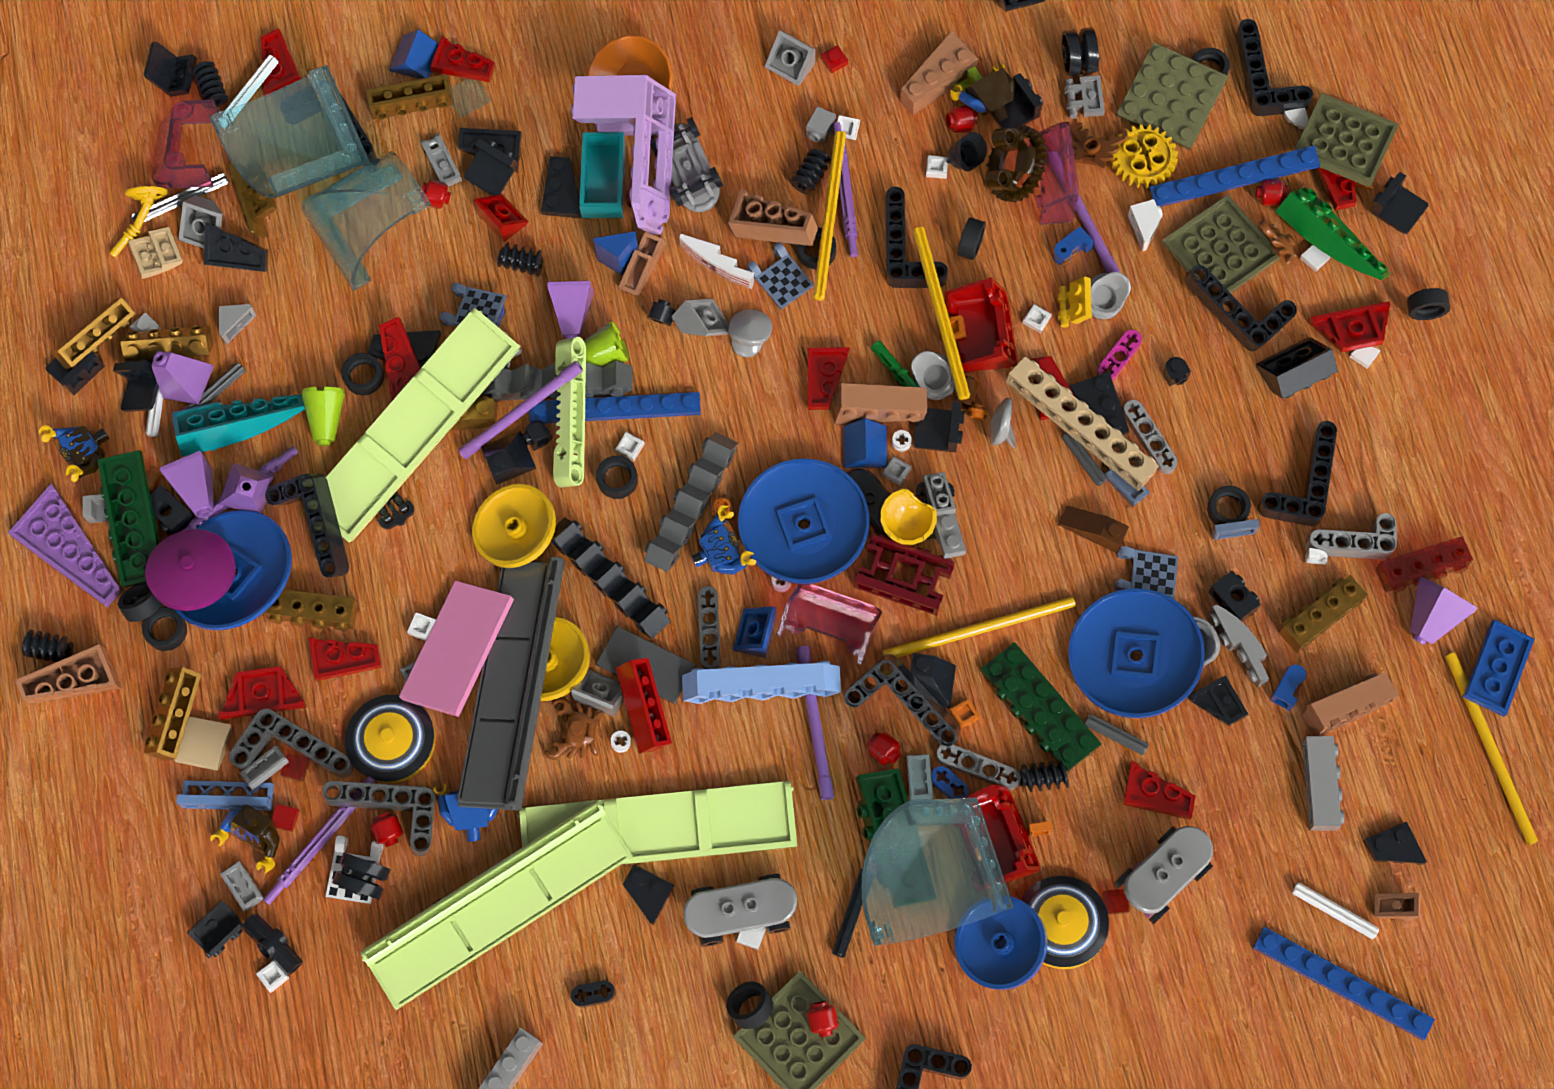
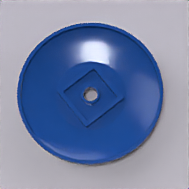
M815 459L788 460L776 464L761 473L748 487L739 508V534L745 551L754 553L750 558L756 560V565L768 575L795 584L818 583L839 575L860 555L869 532L868 505L857 483L840 468ZM801 520H807L810 522V526L807 529H801L798 523Z
M246 510L230 511L216 515L196 527L199 530L215 533L227 542L234 555L236 571L238 570L228 591L213 604L190 611L175 609L185 621L193 626L206 630H227L244 625L263 614L277 600L288 581L292 566V551L286 534L271 518L258 512Z
M1134 588L1110 593L1091 604L1082 613L1073 628L1068 654L1073 678L1082 693L1093 704L1117 716L1148 718L1173 709L1190 695L1200 679L1204 665L1205 650L1199 626L1183 605L1163 593ZM1134 651H1139L1143 657L1139 661H1134L1130 658V654Z

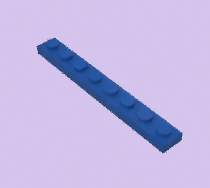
M1314 145L1150 187V192L1156 205L1163 207L1259 183L1266 179H1275L1319 168L1320 162Z
M699 392L585 398V421L701 415ZM547 400L538 403L529 410L530 423L534 421L544 422V424L559 422L560 418L556 417V415L560 413V409H557V406L561 401Z
M1262 928L1253 949L1423 1041L1426 1039L1435 1018L1270 929Z

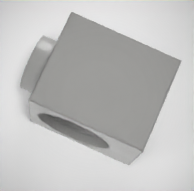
M817 106L806 126V136L814 142L825 144L833 130V123H836V114Z

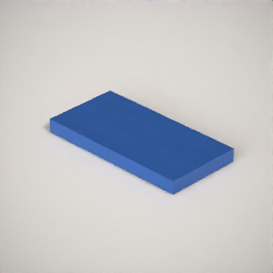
M1493 619L1485 635L1463 698L1503 717L1506 716L1534 638Z

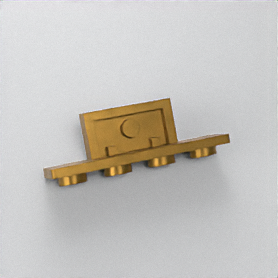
M230 163L228 165L231 172L230 176L234 181L236 194L242 205V212L246 216L248 229L252 234L264 238L267 236L262 219L277 209L266 175L259 172L248 180L243 167Z

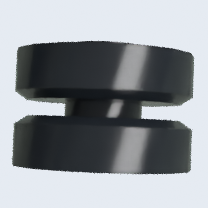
M1093 27L1082 28L1079 36L1075 30L1063 31L1061 45L1066 74L1068 76L1079 75L1081 69L1086 74L1098 72L1099 49Z
M343 852L339 864L346 869L352 870L351 874L341 871L336 872L332 883L344 887L345 891L359 896H369L380 900L384 889L381 885L372 883V878L387 881L391 869Z

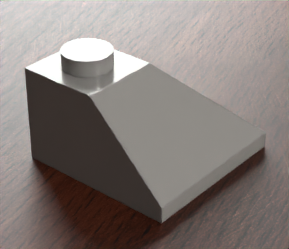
M197 195L183 201L178 240L204 248L205 223L209 222L221 228L223 213L214 201Z
M714 299L686 300L672 315L677 328L682 333L700 336L729 334V322Z

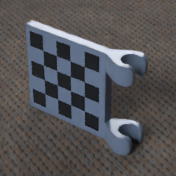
M778 242L774 245L773 251L780 258L779 261L761 272L754 261H751L747 265V271L754 273V278L779 309L782 310L814 287V284L791 258L782 243Z
M453 283L451 290L454 291V295L463 297L456 316L447 312L441 313L439 319L442 320L444 325L458 326L474 307L478 311H482V314L496 325L506 295Z
M1127 546L1120 548L1118 558L1133 559L1131 582L1123 579L1117 580L1114 586L1115 591L1134 588L1148 589L1163 593L1174 599L1178 556L1135 550Z

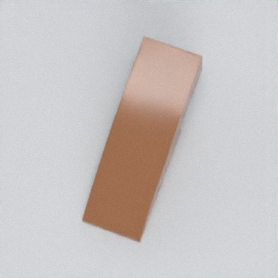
M644 232L637 250L633 252L618 288L639 296L656 267L667 242L662 238Z

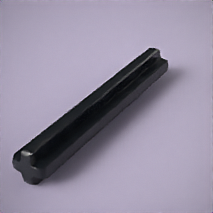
M861 869L859 871L832 950V954L837 957L844 958L873 875L869 870Z

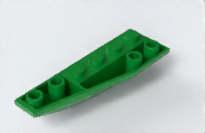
M1304 187L1291 192L1275 211L1307 241L1338 262L1379 280H1383L1391 274L1387 270V266L1372 254L1332 211V207L1328 203L1322 202L1317 197V193L1311 188Z

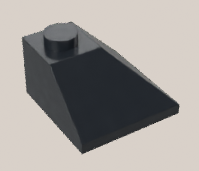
M521 431L481 447L496 485L536 469L529 449L522 439Z
M913 653L910 672L943 708L950 709L956 665L936 656ZM914 696L916 703L923 704L922 698Z

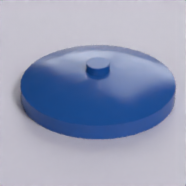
M991 896L976 902L961 918L955 934V952L963 971L976 983L994 990L1014 989L1032 979L1041 968L1047 952V933L1038 913L1025 902L1011 896Z

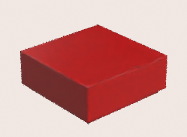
M276 804L272 816L275 828L293 832L300 810Z

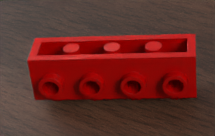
M649 658L630 660L616 667L639 754L657 751L672 744Z

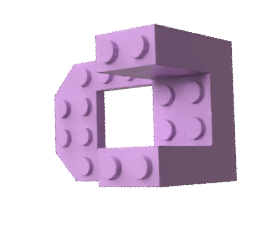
M647 75L575 76V83L572 86L574 104L571 106L573 119L580 123H595L597 132H624V136L635 137V143L632 147V156L634 158L633 167L631 168L632 188L629 192L633 212L639 229L653 235H661L663 231V226L661 225L662 223H667L670 214L676 94ZM651 135H658L656 139L658 153L655 159V169L657 172L653 183L654 188L648 186Z

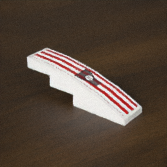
M680 234L681 248L696 261L731 282L752 289L754 273L738 268L737 259L721 255L720 246Z

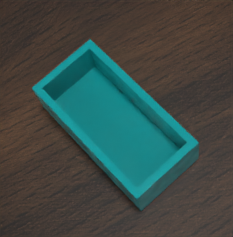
M589 132L582 135L579 205L582 218H623L626 157L624 132Z

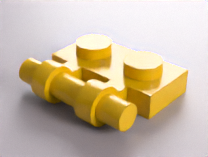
M1084 276L1071 282L1069 292L1067 286H1060V293L1058 294V302L1060 303L1058 319L1060 320L1061 327H1069L1070 319L1072 323L1078 324L1092 317L1091 278Z

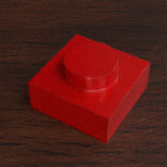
M838 45L821 54V60L830 73L848 65V59Z

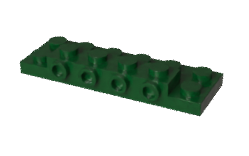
M137 450L97 460L102 483L100 492L106 504L104 514L110 526L108 535L114 547L112 557L114 562L117 563L121 587H129L146 582L145 569L148 558L159 544L142 451Z
M1015 642L980 668V672L996 689L994 691L996 696L1001 701L1005 700L1010 706L1011 714L1023 721L1025 730L1031 736L1034 734L1039 740L1038 745L1045 753L1049 752L1056 762L1062 760L1064 766L1067 767V772L1102 745Z
M899 768L858 775L855 779L861 800L856 808L859 818H863L865 825L863 827V836L865 840H869L871 846L869 858L872 862H875L877 867L875 872L876 882L881 884L883 889H887L892 909L936 900L937 897Z

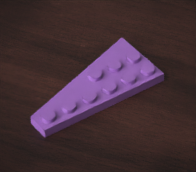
M50 484L8 534L108 608L122 590L55 487Z

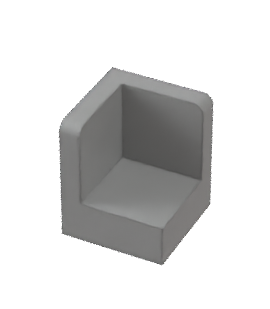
M101 494L83 496V517L88 523L109 522L104 514L106 504Z

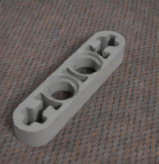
M1137 400L1128 401L1123 409L1126 421L1148 455L1159 465L1158 470L1163 474L1172 473L1178 461L1175 454L1143 405ZM1130 407L1138 409L1136 415L1133 412L1129 413ZM1145 423L1149 425L1150 431L1143 433L1139 430L1138 426ZM1158 441L1162 448L1160 450H1153L1150 447V443ZM1164 458L1167 462H1172L1170 467L1168 465H1163Z
M940 745L937 749V760L947 767L994 785L1006 786L1009 790H1014L1020 784V773L1012 767L955 745L947 747ZM946 749L951 750L950 754L955 757L957 752L960 753L958 764L954 763L955 758L949 756L947 759H944L941 751L945 752ZM964 757H971L974 760V766L965 768L961 761ZM992 765L996 772L993 776H986L983 773V767ZM1002 769V775L1008 777L1010 774H1013L1014 779L1017 781H1012L1011 784H1008L1006 778L1001 776L1000 781L996 780L999 775V770Z

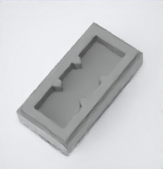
M275 745L240 772V775L249 787L254 790L289 763V761Z
M929 754L907 755L910 802L933 800Z
M241 861L236 862L220 873L244 912L263 900V895Z

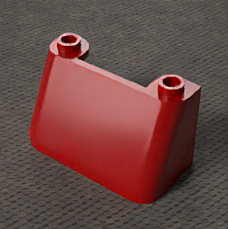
M990 277L946 291V300L944 301L947 312H950L954 317L962 315L964 318L966 337L957 339L964 373L1017 366L1018 359L1010 305L1005 289Z
M992 784L945 806L948 812L946 816L952 826L955 825L957 828H961L977 869L973 871L971 880L979 892L993 889L1040 871L1041 867L1015 800L1006 786Z

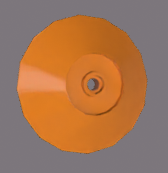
M624 35L610 40L596 52L587 70V76L647 75L670 91L672 88L673 73L668 56L659 44L645 36Z

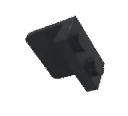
M152 42L144 70V77L170 97L189 94L193 79L192 70L196 66L198 58L193 54L176 57L158 42Z
M1021 73L1013 77L1015 81L1014 100L1005 105L1010 116L999 122L994 111L991 112L1000 128L1023 126L1041 115L1043 101L1038 94L1034 93L1030 81L1027 78L1025 79Z
M479 138L475 144L479 151L465 172L464 178L492 196L501 195L519 163L513 159L515 155L506 149L501 152L496 148L497 144L488 138L486 141H483Z
M1399 171L1395 178L1391 176L1384 186L1386 190L1383 193L1379 191L1373 202L1375 205L1371 214L1402 234H1408L1427 209L1428 203L1402 186L1406 175Z
M91 351L74 368L65 369L55 358L47 365L46 371L71 394L75 395L105 366L98 356Z
M140 359V361L134 362L126 360L122 363H115L113 371L128 379L121 410L124 412L152 410L159 388L152 369V362Z
M953 402L952 410L927 408L924 419L916 422L914 447L917 449L956 453L957 444H962L963 431H959V424H964L965 411H961V403Z
M221 899L187 931V934L203 949L205 956L210 958L212 955L214 957L218 956L225 949L224 944L229 939L235 940L242 933L243 930L241 928L244 925L239 916Z

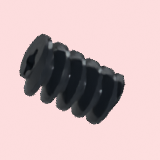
M205 61L197 64L193 68L192 74L202 103L207 107L224 105L228 101V97L225 95L226 91L223 88V82H221V76L219 75V70L215 67V63Z
M809 150L807 156L803 159V163L799 165V169L795 171V175L791 178L792 186L799 192L809 195V190H815V184L820 183L819 177L824 176L823 171L828 170V165L831 164V157L821 150Z
M509 242L501 248L497 260L498 267L502 265L505 269L512 267L513 271L520 269L521 273L528 271L529 275L536 273L537 277L540 276L544 263L541 250L534 255L533 248L526 253L525 246L518 251V245L515 244L510 249Z
M30 629L23 640L22 654L29 658H43L45 661L51 660L56 663L72 656L74 645L72 641L68 643L67 636H62L59 639V635L54 634L51 639L50 633L47 632L43 636L41 631H37L34 636V631Z
M1062 760L1057 761L1056 767L1052 761L1048 762L1047 768L1043 762L1039 763L1038 769L1034 763L1030 764L1029 770L1025 764L1021 765L1020 782L1023 793L1026 786L1030 793L1033 792L1034 785L1037 786L1039 791H1042L1043 784L1046 785L1048 790H1051L1052 783L1055 784L1057 789H1060L1061 782L1064 783L1066 788H1069L1067 767L1064 766Z

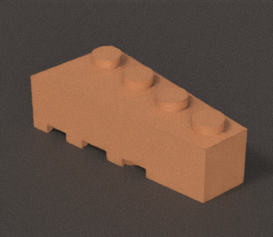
M951 31L901 88L900 102L912 115H915L952 89L954 85L965 80L969 69L974 66L977 69L978 58Z
M743 189L740 190L728 222L735 238L812 246L818 230L811 213L791 206H782L780 202L765 200L762 196L748 194Z
M841 383L835 399V424H851L865 418L874 422H918L923 420L927 413V388Z
M100 644L15 680L22 700L29 704L122 688L107 650Z
M1386 672L1380 675L1373 673L1359 684L1357 682L1352 683L1345 690L1336 691L1324 699L1306 706L1307 710L1302 717L1313 736H1323L1394 702L1399 695Z

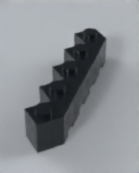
M564 517L555 527L551 540L553 545L563 556L566 555L572 564L584 576H587L605 597L608 596L615 604V607L626 618L629 617L636 624L638 630L653 639L671 622L666 615L668 613L666 608L660 603L655 604L650 601L644 594L646 589L639 582L635 584L624 575L625 569L619 562H612L607 559L602 553L603 547L596 540L592 542L587 539L581 532L583 528L576 520L571 521Z

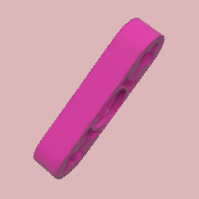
M1128 330L1123 334L1099 365L1097 376L1103 374L1104 370H1108L1111 364L1114 365L1111 370L1112 379L1114 380L1140 347L1142 336L1138 331ZM1135 338V342H1132L1127 349L1125 346L1128 343V339ZM1122 352L1126 358L1118 361L1114 358V353Z

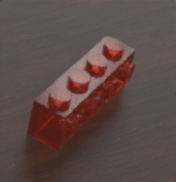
M1463 536L1381 561L1376 567V572L1385 593L1389 591L1397 593L1405 590L1406 586L1412 584L1418 586L1421 576L1426 579L1434 578L1439 580L1446 577L1447 573L1453 571L1461 573L1468 569L1473 558Z

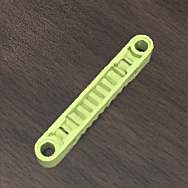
M580 337L563 339L556 344V375H559L562 369H565L575 360L583 368V372L557 389V392L561 393L557 397V400L561 401L557 406V409H560V413L556 415V417L560 418V421L556 423L560 427L556 431L560 438L556 440V443L559 444L554 450L553 477L555 484L560 488L579 486L584 479L586 345Z

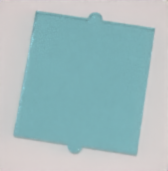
M467 79L451 88L454 105H450V107L454 108L460 118H463L491 102V99L484 91L485 87L481 86L478 80Z

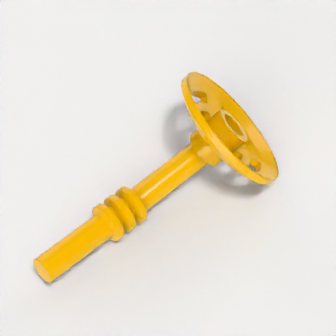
M142 186L125 191L127 197L140 200L143 206L133 225L130 224V228H126L127 232H123L122 238L109 252L112 256L116 258L128 244V241L133 240V237H137L136 233H140V228L152 204H154L153 200L166 196L168 194L167 189L155 186Z

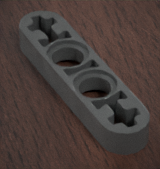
M706 586L700 589L698 593L700 661L704 669H718L721 663L718 594L715 588ZM706 593L714 596L710 599L711 607H707L706 599L702 598L706 596ZM706 613L714 614L715 620L712 623L703 621V616ZM707 634H713L716 637V641L713 644L709 645L703 641ZM708 650H712L713 659L717 660L713 661V665H708V662L704 661L708 660Z

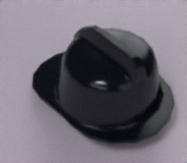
M972 132L953 143L949 148V159L946 162L951 163L956 169L967 172L976 168L985 160L987 155V146L983 136L977 132Z

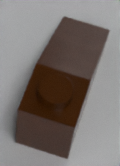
M1071 506L1066 507L1058 523V526L1115 553L1118 552L1129 529V526L1111 517Z

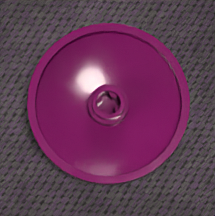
M199 529L184 530L167 537L154 548L146 564L145 577L151 593L163 605L182 611L197 610L213 604L228 591L235 577L236 562L227 542L217 534Z

